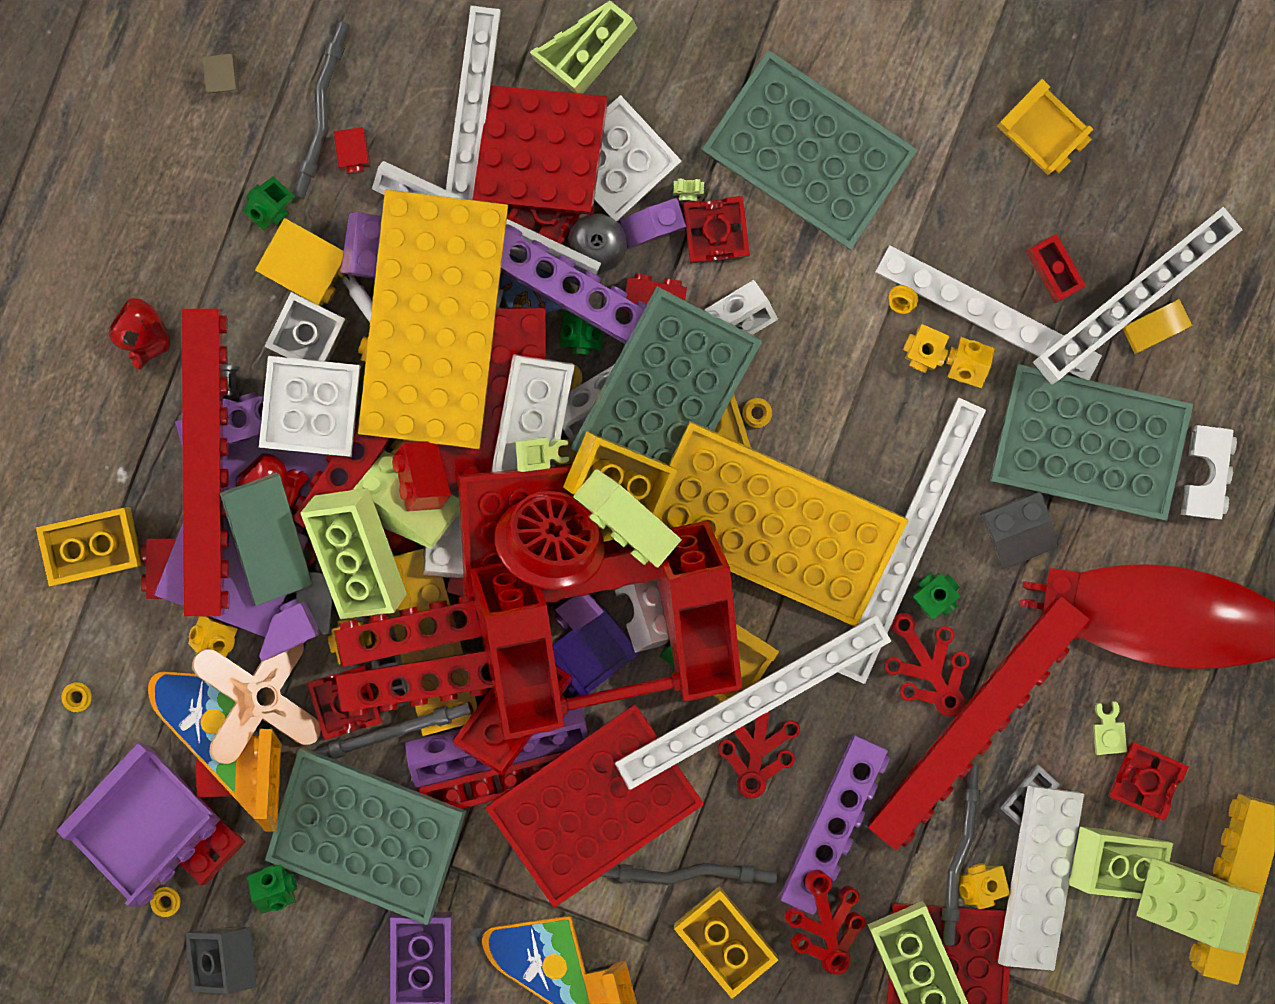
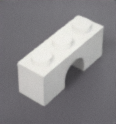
M1200 425L1192 426L1188 456L1204 459L1209 465L1210 475L1208 480L1200 486L1184 485L1180 515L1222 519L1223 514L1227 513L1229 497L1225 496L1226 485L1231 483L1233 476V467L1229 466L1230 454L1234 455L1237 445V438L1233 437L1234 430Z
M656 579L644 584L636 583L615 589L616 596L627 594L633 603L634 616L632 621L627 623L626 626L635 653L660 647L670 641Z

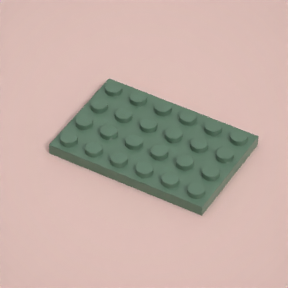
M768 50L701 151L851 251L918 150Z
M657 286L571 448L578 452L588 431L669 465L689 421L709 430H715L759 349L762 340Z
M1017 364L990 481L1167 521L1193 404L1068 375L1063 376L1051 385L1038 368Z
M302 747L298 749L278 815L277 832H273L265 861L275 865L281 864L285 869L428 925L432 921L466 810Z

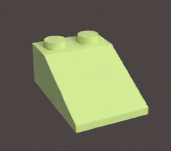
M384 451L353 490L369 488L383 528L432 549L460 513L459 500L451 494L441 509L407 511L405 501L400 497L398 473L394 472L392 465L394 455Z
M1080 826L1068 885L1088 894L1141 899L1152 858L1170 862L1173 843L1106 829Z

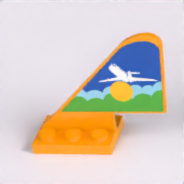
M177 672L156 673L148 684L150 703L156 714L265 832H277L282 743L273 730L260 729L259 736H251L240 756L234 762L229 764L216 762L210 754V744L236 702L200 679L196 674Z
M571 915L494 926L483 934L482 946L492 965L548 1004H637L626 960L614 963L609 969L586 973Z

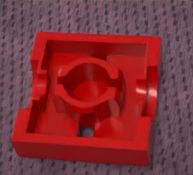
M743 196L727 197L713 201L683 202L690 263L750 256ZM741 224L742 231L731 232V225ZM702 228L703 235L692 236L691 229Z
M513 208L507 219L530 230L533 229L537 222L542 225L538 234L563 244L581 214Z
M366 665L307 683L324 741L383 723L378 706L367 708L368 714L350 716L349 711L341 712L336 676L338 674L367 670ZM366 683L362 688V693L368 692L369 700L376 699L372 684ZM330 703L331 711L322 713L321 706Z
M1131 741L1107 796L1165 821L1171 809L1174 792L1183 781L1189 766ZM1154 756L1160 758L1157 768L1150 767ZM1138 792L1144 795L1140 805L1134 803Z
M202 800L216 814L217 811L207 801ZM221 819L215 825L216 830L209 838L201 840L194 847L195 853L187 861L180 862V865L200 885L205 886L246 842ZM217 853L220 858L215 862L211 856Z

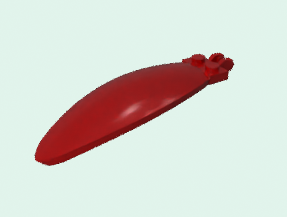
M1133 564L1104 567L1082 573L1049 568L1047 584L1023 581L1022 588L1031 591H1046L1044 603L1035 602L1031 599H1020L1019 606L1044 611L1054 598L1060 594L1090 619L1086 623L1089 628L1082 638L1106 650L1131 659L1169 667L1203 669L1240 666L1275 658V602L1247 587L1209 573L1175 566Z

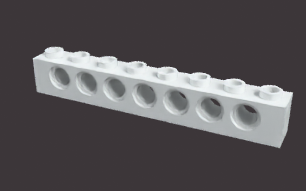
M1222 207L1039 356L1033 363L1050 384L1053 385L1243 229L1228 211Z
M754 280L705 309V311L752 335L778 320L769 300ZM614 365L569 392L563 430L572 444Z

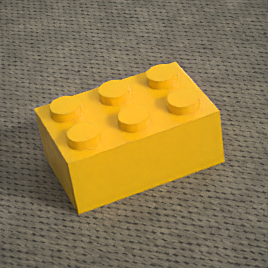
M587 431L563 488L575 494L597 468L620 484L652 514L658 517L677 469L667 463Z
M131 507L36 527L49 587L144 566L141 561V551Z
M720 886L674 923V930L732 999L778 961L777 954Z

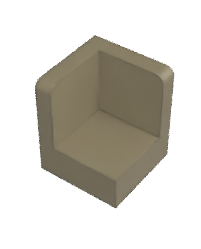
M233 54L202 57L205 87L208 93L231 91L233 94L240 93L237 61Z

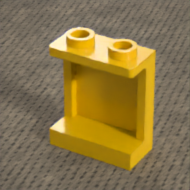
M1041 79L997 127L1047 175L1051 174L1054 170L1059 174L1071 162L1067 156L1075 148L1080 152L1092 140L1088 135L1093 128L1090 125H1084L1048 90L1050 86Z
M284 218L255 271L322 307L324 302L329 304L337 289L333 286L338 277L343 278L346 275L341 274L344 251Z
M736 624L743 689L732 691L728 694L713 695L719 699L717 704L758 682L771 661H774L779 653L776 648Z

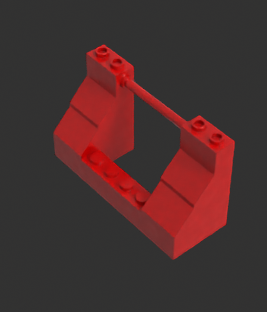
M708 520L669 528L682 540L658 568L649 561L646 565L638 561L631 554L634 549L629 544L623 547L615 540L605 541L604 559L598 572L586 583L567 590H546L531 586L514 576L503 563L470 569L475 606L494 688L499 724L504 740L518 739L526 735L551 732L555 729L565 727L563 715L568 714L569 710L672 688L674 691L679 690L683 701L700 700L703 697L728 694L732 691L743 689L730 566ZM575 549V551L578 554L583 553L582 551ZM561 551L562 559L569 560L568 557ZM545 556V559L554 561V556ZM656 579L673 652L675 673H671V677L567 698L566 700L564 696L560 697L546 602L553 603L564 598L586 596L602 590H615L619 587L636 583L644 584Z

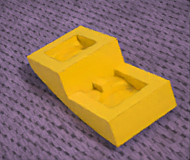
M1180 299L1127 324L1122 329L1134 354L1193 325Z

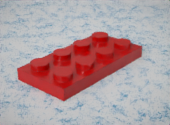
M556 666L561 697L571 683L572 677ZM492 687L452 742L455 747L504 776L533 734L518 739L504 740L499 724L494 688Z

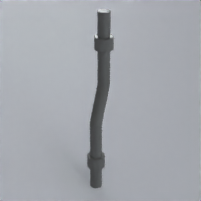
M342 21L338 22L333 39L326 46L324 52L326 58L314 89L316 131L305 161L302 160L298 172L300 175L293 192L294 196L304 199L311 178L316 176L319 167L316 164L328 133L326 91L337 60H341L345 48H343V44L350 27L348 23Z
M470 702L450 708L447 706L434 709L433 713L344 741L340 738L329 742L328 746L311 751L332 757L333 759L346 756L349 751L436 724L438 726L449 724L452 722V719L472 714L473 708Z
M973 765L967 773L966 788H962V800L965 801L962 837L948 870L945 908H942L941 920H944L943 945L955 946L956 922L960 920V909H957L960 872L974 839L976 803L980 802V790H977L978 765Z
M709 863L668 873L635 869L633 865L621 864V867L615 866L601 875L619 878V882L631 883V880L665 885L704 875L739 879L740 883L752 884V881L776 884L777 872L755 870L754 866L741 865L740 868Z

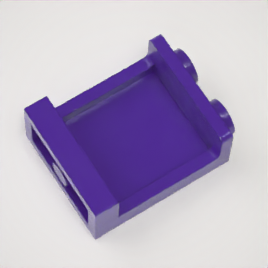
M602 606L604 612L577 631L571 630L553 644L555 665L571 675L572 681L567 688L574 696L590 693L640 654V652L635 653L631 640L604 606Z

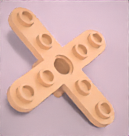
M300 644L271 659L262 661L253 675L214 650H203L194 656L192 662L194 673L200 679L236 702L210 744V754L216 762L221 764L234 762L240 756L261 720L301 745H310L318 740L321 734L319 721L282 696L280 692L283 684L300 659L304 650V644ZM260 689L266 694V701L263 705L258 703L256 696Z

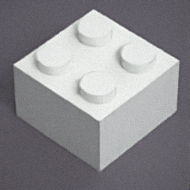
M291 292L265 347L287 358L329 362L349 321Z

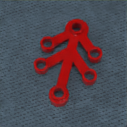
M897 613L891 628L895 634L904 636L921 666L902 662L897 657H889L884 663L886 672L891 675L900 673L931 681L937 692L919 689L915 684L906 682L900 687V695L907 701L917 699L933 703L938 712L944 716L952 717L957 715L965 705L964 695L960 692L959 688L964 669L970 663L969 656L961 651L955 652L952 655L951 664L953 668L947 685L941 676L948 644L954 639V631L948 626H941L936 630L935 636L937 641L931 659L914 631L916 627L915 619L908 613ZM902 619H907L909 622V627L906 630H900L898 627V623ZM944 629L950 632V637L946 641L941 640L939 636L940 632ZM958 655H963L966 659L963 666L955 664V658ZM892 660H896L899 663V668L896 671L888 669V664ZM907 686L914 688V694L911 697H906L903 693L904 688ZM948 696L955 698V704L952 707L945 705V699Z
M770 711L756 718L753 738L744 726L733 731L750 754L748 767L737 755L736 746L733 741L725 739L719 743V754L727 758L739 775L737 789L741 795L750 799L761 796L766 789V780L783 768H789L794 764V754L792 751L784 749L777 754L775 761L760 770L762 757L789 738L793 739L799 735L800 726L796 721H785L782 729L765 740ZM788 724H794L797 728L796 732L792 735L785 732ZM729 743L732 745L733 750L730 754H724L721 751L723 744ZM784 753H788L792 757L791 762L788 764H783L780 761V757ZM755 778L757 780L756 787L748 788L746 786L747 779Z
M813 870L807 874L805 886L814 895L820 922L805 916L797 907H791L786 911L785 920L793 928L800 927L824 938L826 948L811 943V940L803 933L793 936L791 946L799 954L807 953L820 959L823 969L829 974H843L848 970L851 962L848 950L858 932L865 927V919L858 912L849 913L852 906L858 902L859 893L852 886H844L839 892L841 902L832 916L827 898V893L832 887V880L824 871ZM817 878H819V881L816 884H813L814 881ZM852 892L851 898L846 900V896ZM798 914V918L792 921V917ZM858 918V922L852 925V922ZM845 920V925L848 928L838 942L836 934ZM805 940L804 944L798 947L799 942Z

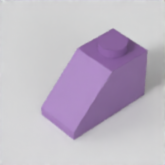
M677 198L648 207L620 219L629 249L686 230V224Z
M591 594L564 598L554 605V609L558 612L554 615L555 619L564 629L570 626L574 631H577L604 612L599 602Z
M295 599L279 607L281 612L273 616L259 654L261 662L322 635L307 602L298 604Z

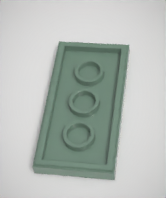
M276 472L221 492L220 496L253 604L258 606L311 586L312 582L280 475Z

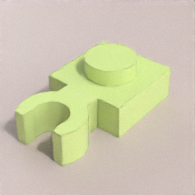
M678 179V181H674L673 196H679V201L692 202L697 201V197H703L704 182H701L700 179Z
M546 437L516 440L518 471L526 472L549 469L550 459L558 463L568 462L569 457L558 455V448L562 445H568V441L555 439L549 443V438Z
M1116 701L1111 702L1112 711L1109 714L1103 713L1101 703H1096L1095 712L1101 718V724H1093L1096 755L1127 752L1124 722L1115 721L1119 714V705Z

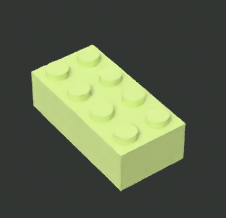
M369 488L315 495L302 510L301 516L340 619L394 613L407 593Z
M1152 858L1136 916L1218 949L1245 954L1261 894L1178 863Z
M923 901L867 924L901 1004H968L933 920Z

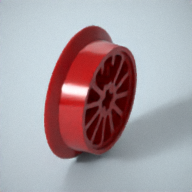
M555 491L537 492L514 504L501 516L495 530V547L504 566L521 581L546 590H567L589 581L602 565L605 545L598 525L589 518L592 513L573 496ZM518 526L524 527L526 529H518ZM571 530L577 532L578 535H572ZM521 540H532V541L528 542L527 544H524ZM537 548L541 554L538 556L531 551ZM575 549L582 551L583 553L578 554L575 551ZM561 551L568 557L569 560L562 559ZM545 556H554V561L545 559Z

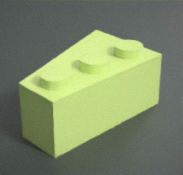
M608 1L578 20L576 25L563 33L561 31L553 36L554 39L543 46L531 50L530 54L535 62L571 91L583 94L637 30V26L632 17L613 2Z
M597 468L573 496L592 513L589 516L592 521L602 529L607 526L613 531L610 536L623 547L629 544L634 549L631 554L643 565H646L649 561L658 568L682 540L620 484Z

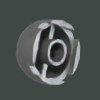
M602 213L587 215L579 219L571 228L568 236V248L600 262L601 266L598 273H604L616 268L623 260L627 249L626 234L621 224L608 215ZM598 236L602 237L603 242L598 240Z

